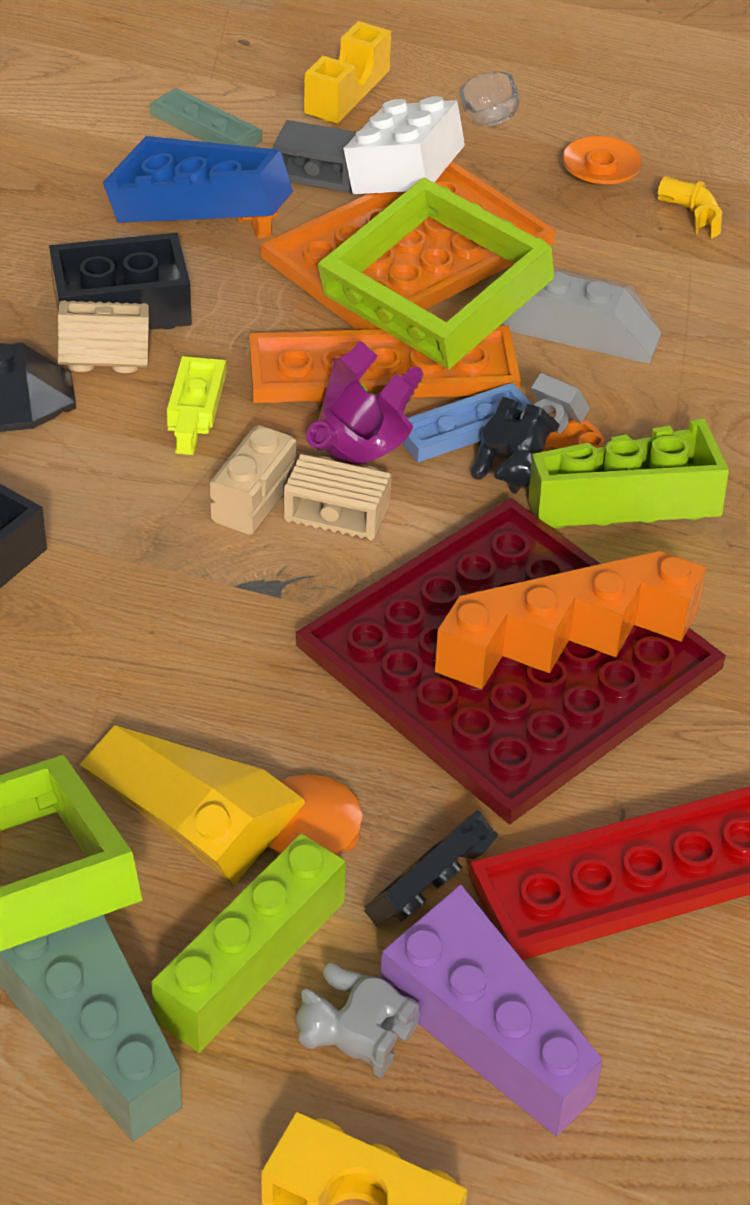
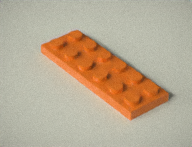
M509 325L499 326L449 370L382 329L249 333L253 403L323 402L332 372L333 358L342 357L347 354L359 341H362L378 355L359 379V382L363 383L367 388L368 393H381L396 373L401 376L413 367H420L424 375L410 399L474 396L510 383H514L520 390L521 379Z

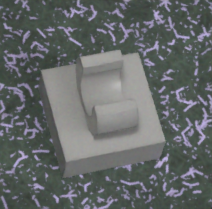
M540 372L532 386V390L539 400L534 406L544 409L548 414L556 413L554 419L560 426L555 432L558 434L562 433L567 428L569 419L582 423L590 407L580 389Z

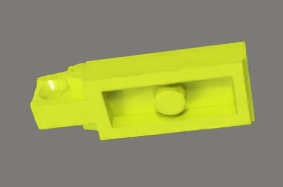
M182 356L167 407L168 431H175L174 434L176 436L175 454L194 455L198 433L209 434L210 428H213L226 377V360Z

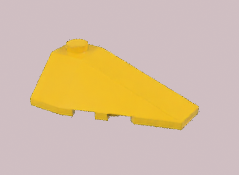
M116 725L112 727L79 764L88 774L233 886L305 804L302 797L264 769Z

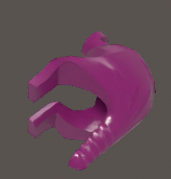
M359 341L347 354L342 357L333 358L332 372L319 420L312 423L306 433L308 444L315 449L326 450L340 462L356 465L373 461L393 451L407 439L413 430V425L403 412L406 404L410 401V397L414 395V390L418 388V384L422 381L424 375L420 367H413L401 376L396 373L381 393L372 395L362 387L359 379L378 357L374 351L362 341Z

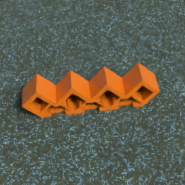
M656 551L459 596L438 629L435 672L479 689L484 687L502 656L550 673L569 640L617 657L634 625L682 642L699 610L707 567L662 551Z

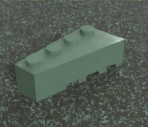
M104 915L0 952V988L132 1142L182 1108L179 1066Z

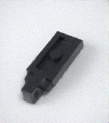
M479 810L465 818L449 834L434 844L364 906V912L376 926L393 915L400 922L405 920L426 902V899L420 892L430 883H433L438 889L463 868L457 861L459 857L476 859L487 851L497 838L498 833L492 829Z

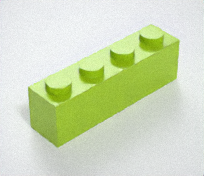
M301 833L151 982L153 1011L157 1024L200 1053L345 902L346 861Z

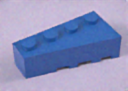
M145 136L103 181L118 223L273 216L293 192L281 150Z

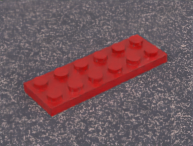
M750 786L470 862L469 877L490 921L522 960L750 895Z

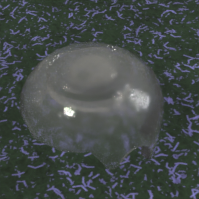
M506 72L482 73L469 79L460 89V97L466 116L472 123H476L479 126L501 125L514 116L520 104L519 92L513 77Z

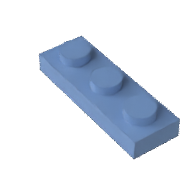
M510 383L407 418L413 425V430L402 444L419 463L482 441V431L487 422L496 413L498 403L502 397L519 402L516 409L525 411L527 404H533L514 383Z

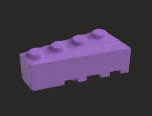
M459 885L382 951L380 978L390 983L401 995L412 998L420 1003L418 1024L557 1137L595 1099L603 1059L462 885Z

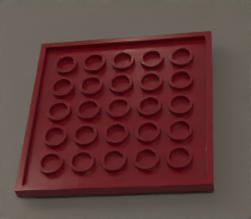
M509 498L296 632V646L509 825L722 670L726 657L723 652L690 628L681 642L634 625L617 657L569 640L550 673L502 656L482 689L436 673L438 629L459 596L601 564L512 498Z

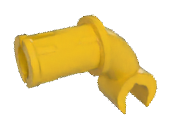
M669 176L662 178L658 189V201L690 208L691 212L694 213L695 234H698L701 227L709 224L711 226V239L717 237L722 230V210L718 206L715 197L705 187V182L698 181L697 183H692Z

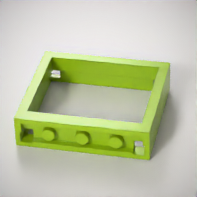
M425 177L318 263L325 296L448 370L555 278L552 246L548 245L541 238H536L515 227L510 221L500 219L484 210L478 204L465 200L452 193L447 187L440 186ZM428 217L514 264L447 322L362 273Z
M64 754L0 775V831L57 812L86 856V858L0 887V952L143 901L132 850Z

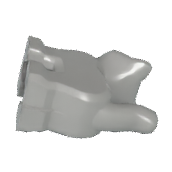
M328 963L324 966L322 972L325 980L335 989L349 992V998L346 1005L341 1010H337L329 1001L313 991L303 989L301 992L302 1004L295 1019V1024L299 1031V1042L308 1049L335 1045L346 1055L365 1061L371 1066L373 1074L382 1079L394 1060L395 1053L391 1052V1050L395 1046L397 1039L399 1038L406 1043L417 1028L420 1017V1003L412 998L401 995L384 979L366 976L354 971H346L335 963Z

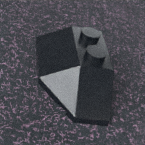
M0 343V432L34 429L55 419L63 411L69 412L76 409L70 372L24 343Z

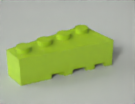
M705 418L689 421V429L673 432L672 427L667 425L653 428L652 436L632 440L625 434L611 437L610 442L604 447L595 448L587 442L532 454L528 501L532 513L554 529L577 525L595 524L606 526L612 523L641 521L652 523L658 520H698L703 517L722 516L729 468Z

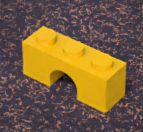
M357 21L341 37L338 60L322 56L304 73V113L317 117L324 122L338 124L390 71L391 31Z
M296 1112L261 1172L263 1205H336L348 1199H360L373 1205H466L468 1192L467 1188L458 1185L450 1175L442 1171L420 1168L401 1159L395 1151L381 1144L369 1145L345 1134L338 1125L322 1118L314 1120L299 1112Z

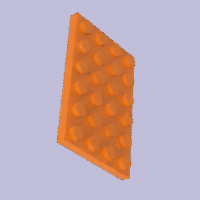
M453 161L434 182L440 186L447 187L452 193L465 200L478 204L484 210L500 219L510 221L515 227L536 238H541L548 245L555 244L556 230ZM405 192L368 193L262 243L261 258L356 330L380 329L324 295L318 263ZM428 217L362 273L426 310L514 264Z

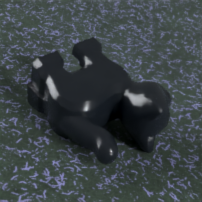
M502 397L498 403L496 413L487 422L482 431V442L477 454V461L471 469V476L476 480H481L489 473L495 456L505 459L496 469L494 477L505 481L511 493L516 494L521 488L530 484L532 454L542 452L547 437L550 433L557 431L560 424L538 406L527 404L525 411L516 409L519 402Z

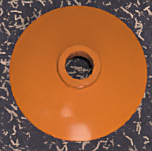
M588 136L571 142L565 148L563 163L572 175L584 181L595 184H617L628 181L639 173L642 158L635 147L623 140L607 136Z

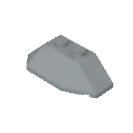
M554 267L555 278L500 325H509L511 332L646 364L651 363L661 337V331L633 285Z

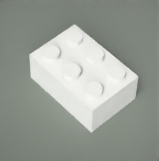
M434 96L425 98L419 103H406L404 99H394L385 102L382 108L369 119L368 123L361 130L356 132L353 139L343 148L352 193L406 192L423 177L435 182L465 146L457 100L443 101L442 97Z

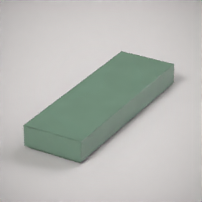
M175 88L150 103L151 116L204 142L254 147L262 142V130L180 89Z

